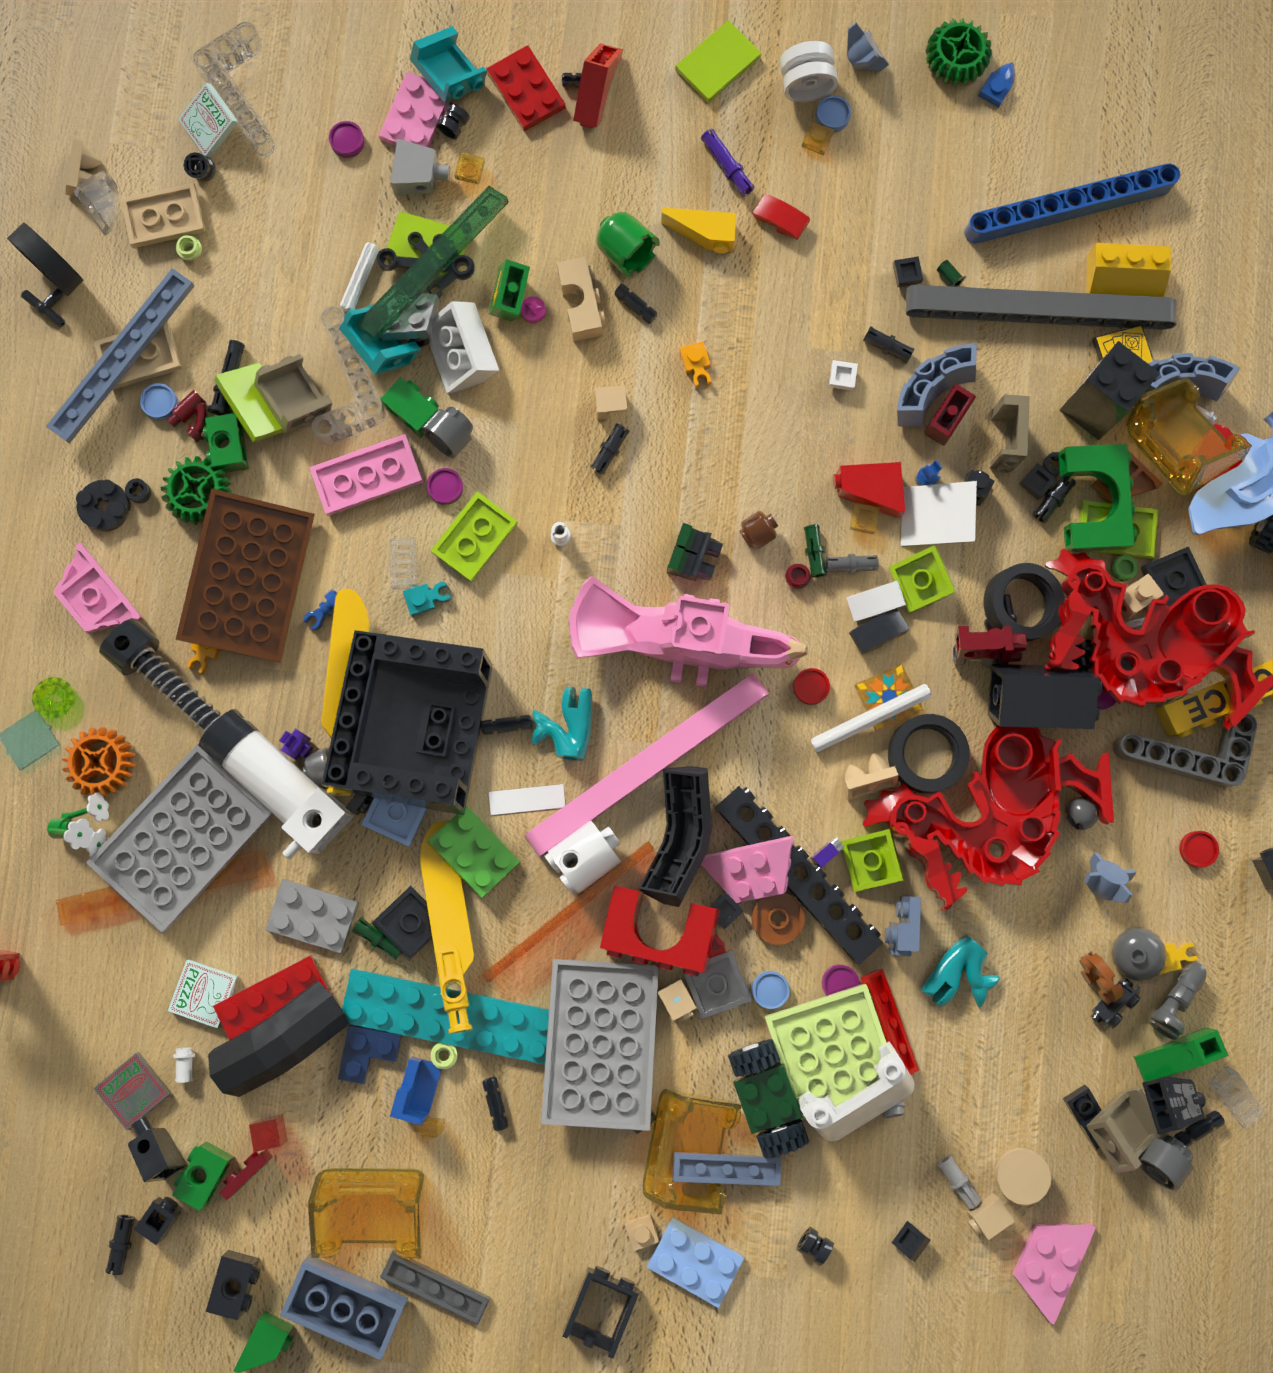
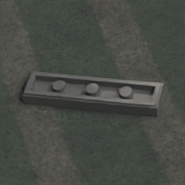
M395 1250L392 1251L380 1276L381 1279L476 1325L479 1324L490 1300V1296Z

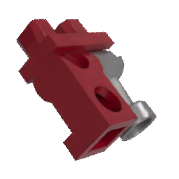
M958 626L955 635L956 645L953 646L954 665H964L966 660H981L984 666L990 668L992 664H1008L1009 662L1021 661L1022 651H1025L1027 648L1026 634L1012 633L1011 626H1005L1002 630L998 628L990 629L988 632H969V626Z

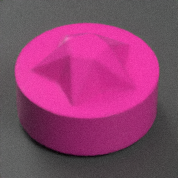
M535 296L526 298L521 306L523 319L529 323L542 321L546 314L544 302Z

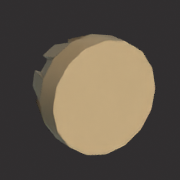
M1016 1147L1007 1150L999 1158L995 1166L994 1178L998 1189L1007 1199L1016 1204L1030 1205L1039 1202L1050 1188L1051 1172L1048 1163L1040 1154L1029 1148Z

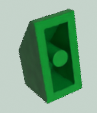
M265 1311L258 1319L234 1368V1372L241 1373L276 1360L282 1351L286 1353L294 1339L290 1335L294 1325Z

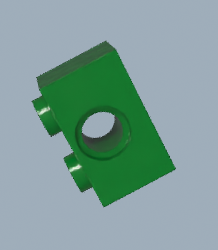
M235 413L205 418L206 427H203L205 441L209 442L210 451L206 452L208 464H212L216 471L223 469L225 472L249 469L243 426ZM230 440L227 447L220 448L222 441Z
M207 1141L199 1147L195 1146L187 1158L190 1164L186 1171L182 1170L174 1181L173 1185L176 1189L172 1196L199 1211L203 1210L211 1201L234 1156ZM197 1168H201L205 1171V1181H201L197 1178Z

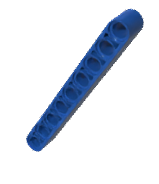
M1167 163L980 211L973 214L964 231L965 237L971 243H981L1168 194L1180 179V170L1176 165ZM1092 195L1096 196L1099 200L1094 199ZM1068 201L1073 202L1076 206H1072ZM1045 207L1050 208L1052 212L1047 211ZM1021 213L1028 215L1029 218L1023 217ZM997 219L1003 220L1006 224L999 223ZM973 225L980 226L982 230H977Z

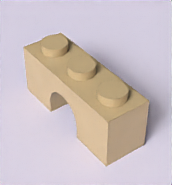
M586 256L557 262V272L563 296L576 294L583 299L582 304L578 307L567 309L573 342L602 336V327L606 326L603 311L599 312L597 303H601L598 288L593 289L591 281L595 280L593 265L587 264Z

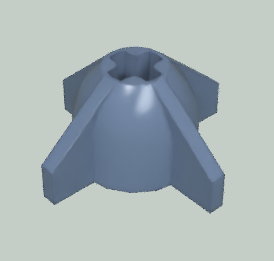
M857 22L853 23L848 28V60L855 69L882 71L889 65V62L882 55L878 45L873 40L872 33L870 31H863Z
M1098 852L1094 853L1090 859L1091 873H1088L1084 879L1091 892L1102 900L1128 903L1133 894L1126 887V884L1133 879L1136 871L1134 869L1123 870L1115 863L1104 861Z

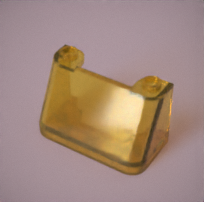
M1188 377L1144 393L1134 405L1126 423V431L1130 439L1181 495H1187L1196 491L1246 457L1252 447L1247 439L1238 433L1230 435L1225 439L1196 408L1200 399V390Z
M664 1089L658 1098L655 1113L657 1118L653 1124L643 1177V1194L647 1199L664 1209L722 1215L723 1205L726 1202V1192L720 1183L673 1182V1152L721 1154L725 1129H733L740 1122L741 1104L678 1090Z
M329 1168L320 1171L315 1178L308 1200L311 1258H332L340 1252L343 1243L396 1244V1253L402 1258L421 1259L423 1252L425 1192L423 1172L418 1169Z

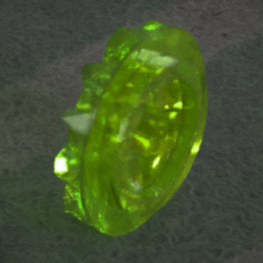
M58 677L42 680L35 687L32 694V703L35 710L46 718H59L64 714H68L71 706L75 704L74 695L76 693L72 690L71 684ZM58 691L57 696L63 700L54 702L52 705V701L45 697V695H54Z

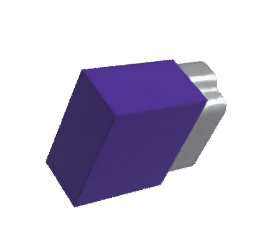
M835 837L810 859L815 865L817 864L822 868L844 846Z

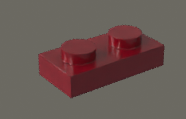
M267 1149L260 1154L257 1151L252 1153L243 1162L246 1167L240 1173L235 1170L223 1181L226 1186L219 1193L226 1200L231 1198L273 1158V1155Z

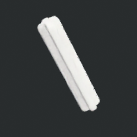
M367 242L363 248L340 303L341 309L345 312L355 309L379 252L378 246Z

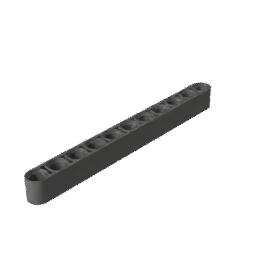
M913 285L906 289V315L917 318L1131 328L1142 325L1143 329L1164 330L1171 329L1177 324V301L1170 297Z

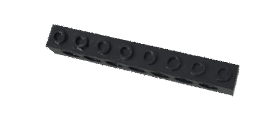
M738 786L715 807V810L747 845L766 842L761 841L757 837V830L762 826L767 827L770 831V838L767 841L791 836L782 826L776 827L771 821L774 817L764 806L759 808L753 800L756 797L747 787L742 789ZM743 807L751 809L753 817L749 822H745L739 817V811ZM792 845L790 854L791 865L787 874V889L856 964L860 965L883 944L879 939L881 936L880 932L871 923L867 926L861 920L863 914L854 904L849 906L842 899L845 894L835 884L829 885L824 879L827 877L826 873L817 864L813 867L808 862L807 858L809 855L800 845L797 847ZM797 865L804 867L806 871L805 878L800 881L793 876V869ZM815 885L823 888L824 894L820 900H815L811 896V889ZM834 904L841 908V916L836 920L829 916V909ZM852 924L859 928V935L856 939H850L847 935V929Z

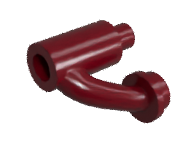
M192 390L171 410L174 414L167 421L175 428L181 421L186 423L197 412L195 426L189 425V429L186 432L196 442L203 440L202 432L206 423L205 418H207L205 400L195 390Z

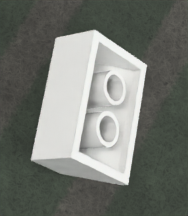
M457 301L449 303L435 317L429 345L447 394H452L484 383L496 374L499 368L475 303Z

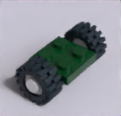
M773 1039L756 1042L728 1054L734 1075L736 1077L748 1075L734 1080L733 1083L751 1134L760 1132L756 1137L763 1157L766 1159L775 1156L779 1157L782 1154H789V1152H794L798 1148L807 1145L809 1138L800 1119L803 1118V1113L800 1110V1105L785 1063L766 1069L780 1062Z

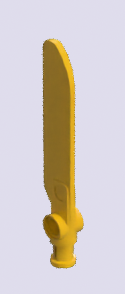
M342 589L335 597L321 717L322 727L330 738H332L354 630L369 632L367 609L362 598L352 589ZM333 788L327 789V794L330 795L350 796L351 792Z
M436 822L429 828L422 842L420 863L444 1011L448 1012L450 1023L448 1034H455L473 1029L472 1025L469 1024L466 1009L469 1007L464 974L474 960V952L461 878L427 843L447 823ZM457 984L461 987V994L457 998L447 996V989L450 985ZM457 1012L459 1013L460 1024H458Z

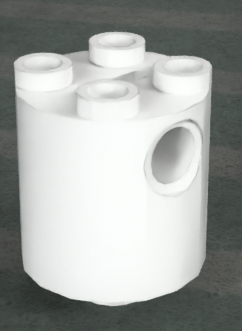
M590 820L551 848L545 858L557 873L562 871L564 875L560 879L572 894L576 892L579 894L621 863L612 850L620 842L609 827L599 832ZM578 861L575 867L570 868L573 862Z

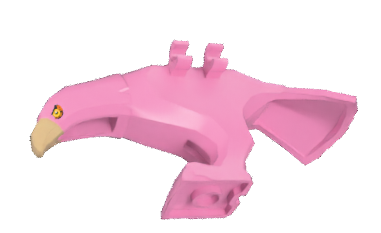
M590 576L582 584L570 609L568 619L571 649L576 658L595 657L619 651L642 654L661 661L673 662L670 682L675 683L681 682L683 664L697 666L698 673L695 686L706 687L709 668L716 670L737 667L790 668L808 653V646L800 643L793 636L745 625L728 617L729 604L719 603L720 600L698 599L694 598L693 595L684 594V596L677 600V603L669 602L665 607L634 606L593 576Z

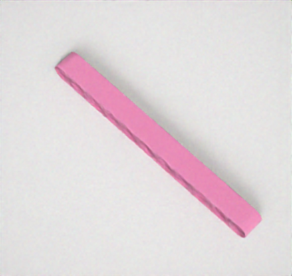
M755 673L749 675L533 828L524 837L538 857L543 856L584 824L594 820L769 695V692Z

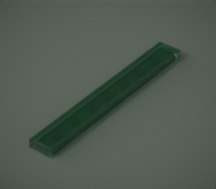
M488 186L356 323L358 329L377 341L509 203L507 196Z

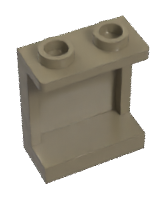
M301 354L294 357L287 356L272 366L265 365L256 372L254 386L285 434L330 415L333 404L328 395L321 396L304 370Z
M1004 394L992 409L991 420L1006 421L1005 449H1001L990 462V468L997 469V472H1012L1027 457L1030 396Z
M1140 1087L1121 1091L1086 1126L1116 1173L1137 1170L1142 1164L1138 1157L1148 1148L1153 1138H1162L1169 1134V1132L1157 1134L1146 1095Z

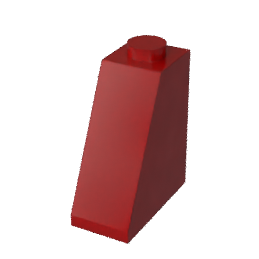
M901 462L841 465L837 474L833 475L834 489H838L840 498L894 518H901L905 513Z

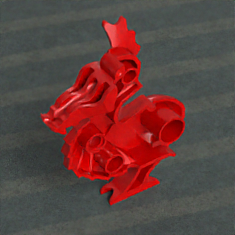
M1061 549L1056 560L1045 563L1046 568L1066 576L1062 583V590L1068 597L1061 603L1058 609L1062 627L1050 641L1049 648L1051 653L1048 655L1050 661L1044 666V669L1051 671L1055 668L1076 670L1079 668V665L1072 660L1085 654L1084 650L1076 647V645L1083 643L1085 639L1078 633L1088 616L1091 615L1090 627L1094 628L1091 645L1094 648L1089 662L1093 663V673L1100 677L1099 680L1102 682L1103 692H1109L1118 704L1125 702L1141 708L1145 704H1163L1167 699L1187 695V689L1202 682V678L1213 671L1222 675L1226 682L1230 710L1224 719V727L1226 730H1229L1231 727L1234 728L1272 688L1273 674L1258 681L1252 669L1253 652L1238 647L1245 638L1254 635L1255 630L1248 631L1243 623L1246 612L1245 605L1239 595L1231 588L1219 584L1199 586L1184 594L1170 607L1166 605L1169 599L1167 595L1162 599H1152L1141 629L1134 630L1124 623L1121 616V608L1127 585L1112 580L1105 571L1104 560H1094L1085 552L1072 554L1066 549ZM1122 659L1130 663V671H1126L1121 667L1120 661Z
M997 725L984 743L981 775L978 772L972 773L970 775L971 782L967 784L980 812L977 821L964 822L954 816L940 791L926 798L914 795L905 784H901L893 791L882 790L878 799L864 801L868 816L862 825L869 827L877 823L889 822V828L894 836L904 838L906 852L922 863L925 884L929 891L934 892L935 898L942 901L943 905L940 910L946 911L951 909L953 902L967 892V887L957 888L961 872L949 874L951 863H943L938 840L943 846L947 845L954 857L961 859L967 873H972L983 885L990 883L1003 887L1004 884L1021 886L1022 880L1040 872L1039 866L1051 855L1050 849L1060 834L1057 831L1061 816V812H1059L1061 788H1070L1082 797L1090 800L1096 807L1098 819L1102 824L1109 825V823H1114L1109 753H1104L1100 756L1096 771L1085 768L1072 753L1059 759V751L1057 749L1062 742L1061 739L1054 741L1044 737L1040 730L1035 727H1000ZM991 844H997L1001 848L1002 853L999 858L990 854L989 848Z

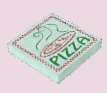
M205 83L178 118L203 155L210 158L238 123L212 84Z
M190 959L186 960L168 1011L215 1028H220L221 1022L213 1005L232 996L239 976Z

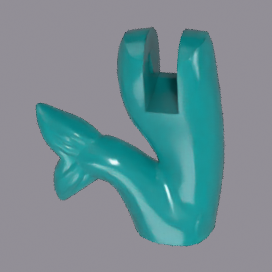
M566 687L564 689L561 709L568 727V733L546 715L533 710L532 717L537 727L532 735V744L536 745L550 736L554 741L556 757L571 761H583L591 733V689H581L578 708H575V688Z
M966 934L943 955L923 984L921 991L927 997L934 995L932 1001L940 1008L945 1006L955 996L959 988L963 967H965L972 995L977 1006L980 1008L986 1000L987 990L996 986L1000 976L982 975V967L988 953Z

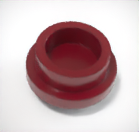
M793 564L785 573L786 583L793 589L806 587L811 579L809 569L803 564Z

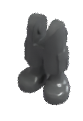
M1193 963L1183 969L1176 985L1164 999L1165 1003L1155 1011L1149 1020L1150 1025L1165 1037L1177 1040L1179 1035L1183 1033L1184 1024L1176 1017L1177 1010L1185 1012L1195 994L1202 988L1207 976L1203 965Z

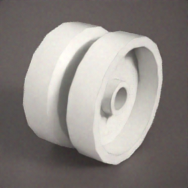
M808 41L792 46L781 55L780 69L784 77L783 88L787 99L794 102H811L828 96L837 88L838 78L834 67L835 59L831 45L821 41Z

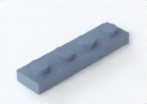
M673 1152L672 1180L673 1182L780 1186L781 1157L775 1156L766 1159L763 1156Z

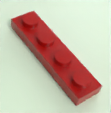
M883 968L874 970L860 977L862 984H867L886 1043L890 1041L910 1075H913L919 1071L885 973Z

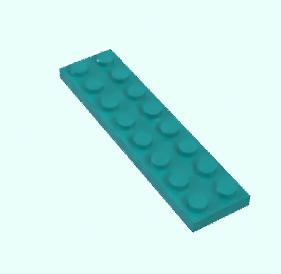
M354 968L350 971L342 1006L349 1024L544 1065L546 1062L549 1009L467 992L469 1007L466 1009L469 1024L472 1025L473 1029L466 1032L448 1034L450 1023L448 1012L444 1011L440 986ZM447 989V996L450 998H457L461 994L460 990ZM457 1012L458 1024H460L459 1013Z

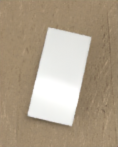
M898 580L847 597L854 622L906 605Z

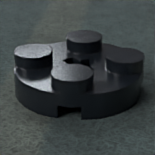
M111 480L91 482L76 495L78 516L83 523L99 531L108 532L119 528L124 524L128 510L130 511V499L127 497L125 490ZM102 500L105 502L109 501V504L106 506L107 510L104 512L98 509V505Z

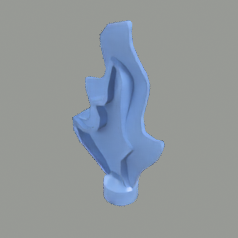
M1272 412V413H1270L1266 418H1264L1263 420H1264V421L1272 428V430H1273V412ZM1239 434L1237 436L1243 450L1242 463L1198 490L1188 508L1192 531L1195 535L1199 536L1217 529L1249 526L1273 515V434L1272 438L1266 440L1250 434Z

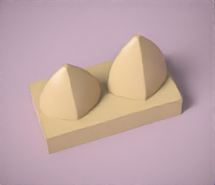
M73 138L65 195L76 197V191L87 193L104 188V185L96 177L79 170L80 168H95L102 164L101 159L93 151L83 147V140Z
M875 753L871 755L869 760V774H865L860 768L850 764L844 778V792L847 800L897 787L898 773L895 766L890 767L882 757Z

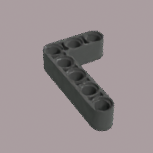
M1247 713L1241 720L1244 725L1243 731H1240L1237 725L1229 730H1226L1223 726L1216 757L1137 734H1129L1117 738L1113 744V751L1117 757L1123 760L1219 787L1237 786L1243 783L1246 778L1257 730V721L1253 715ZM1126 740L1133 746L1131 753L1125 750L1124 743ZM1233 744L1238 749L1237 756H1235L1231 751V747ZM1151 747L1157 751L1158 756L1156 760L1150 756ZM1176 755L1182 758L1181 767L1175 763ZM1201 762L1207 765L1206 774L1200 769ZM1227 769L1232 772L1231 781L1226 778Z

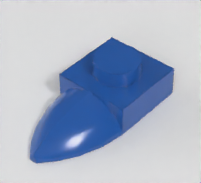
M1013 62L999 67L990 74L978 95L980 98L998 108L1000 107L1014 82L1015 69Z

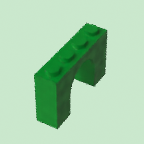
M1127 444L1069 446L1059 451L1060 477H1095L1106 484L1112 495L1110 513L1103 521L1070 523L1064 527L1065 549L1069 552L1125 550L1134 546V542L1137 539V531L1133 527L1132 519L1135 514L1134 502H1131L1133 479L1129 476L1131 453L1127 449Z

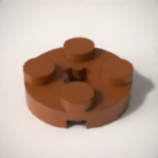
M784 893L760 898L753 907L751 921L758 937L773 945H785L793 941L801 933L805 923V915L798 901L790 894ZM776 911H780V914L785 916V921H781L780 926H775V922L771 921V915H775Z
M1092 951L1081 957L1079 962L1084 969L1081 971V974L1089 985L1094 983L1098 988V994L1104 1003L1109 1005L1124 996L1121 984L1117 986L1114 984L1113 977H1115V974L1098 954L1095 953L1093 955Z

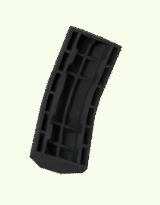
M675 767L663 770L666 829L663 842L638 889L645 895L665 905L675 907L681 905L708 851L712 832L708 769L702 767Z
M316 981L255 1027L214 1048L208 1054L209 1075L223 1094L241 1097L281 1076L302 1062L348 1026L349 1022L334 997L319 981Z

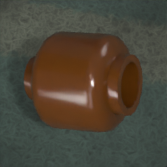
M758 511L741 523L742 529L739 532L749 547L762 548L777 537L775 528L778 527V524L771 513L766 516L764 512Z

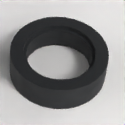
M23 222L7 238L26 259L66 296H69L84 281L70 264L26 223Z
M1019 563L999 572L991 579L984 593V612L993 629L998 628L1002 630L1005 626H1011L1012 633H1025L1026 642H1030L1050 634L1058 627L1061 622L1058 609L1065 600V596L1060 582L1048 569L1034 563ZM1013 580H1027L1033 583L1043 595L1045 602L1044 614L1041 620L1033 627L1017 624L1008 616L1005 610L1004 592Z
M923 714L911 718L894 732L888 746L889 766H895L898 773V781L901 784H905L910 790L919 793H935L953 786L962 778L969 764L970 749L965 734L956 723L941 715ZM917 730H935L944 735L951 745L953 756L951 765L947 772L939 778H922L913 773L905 761L904 747L906 741Z

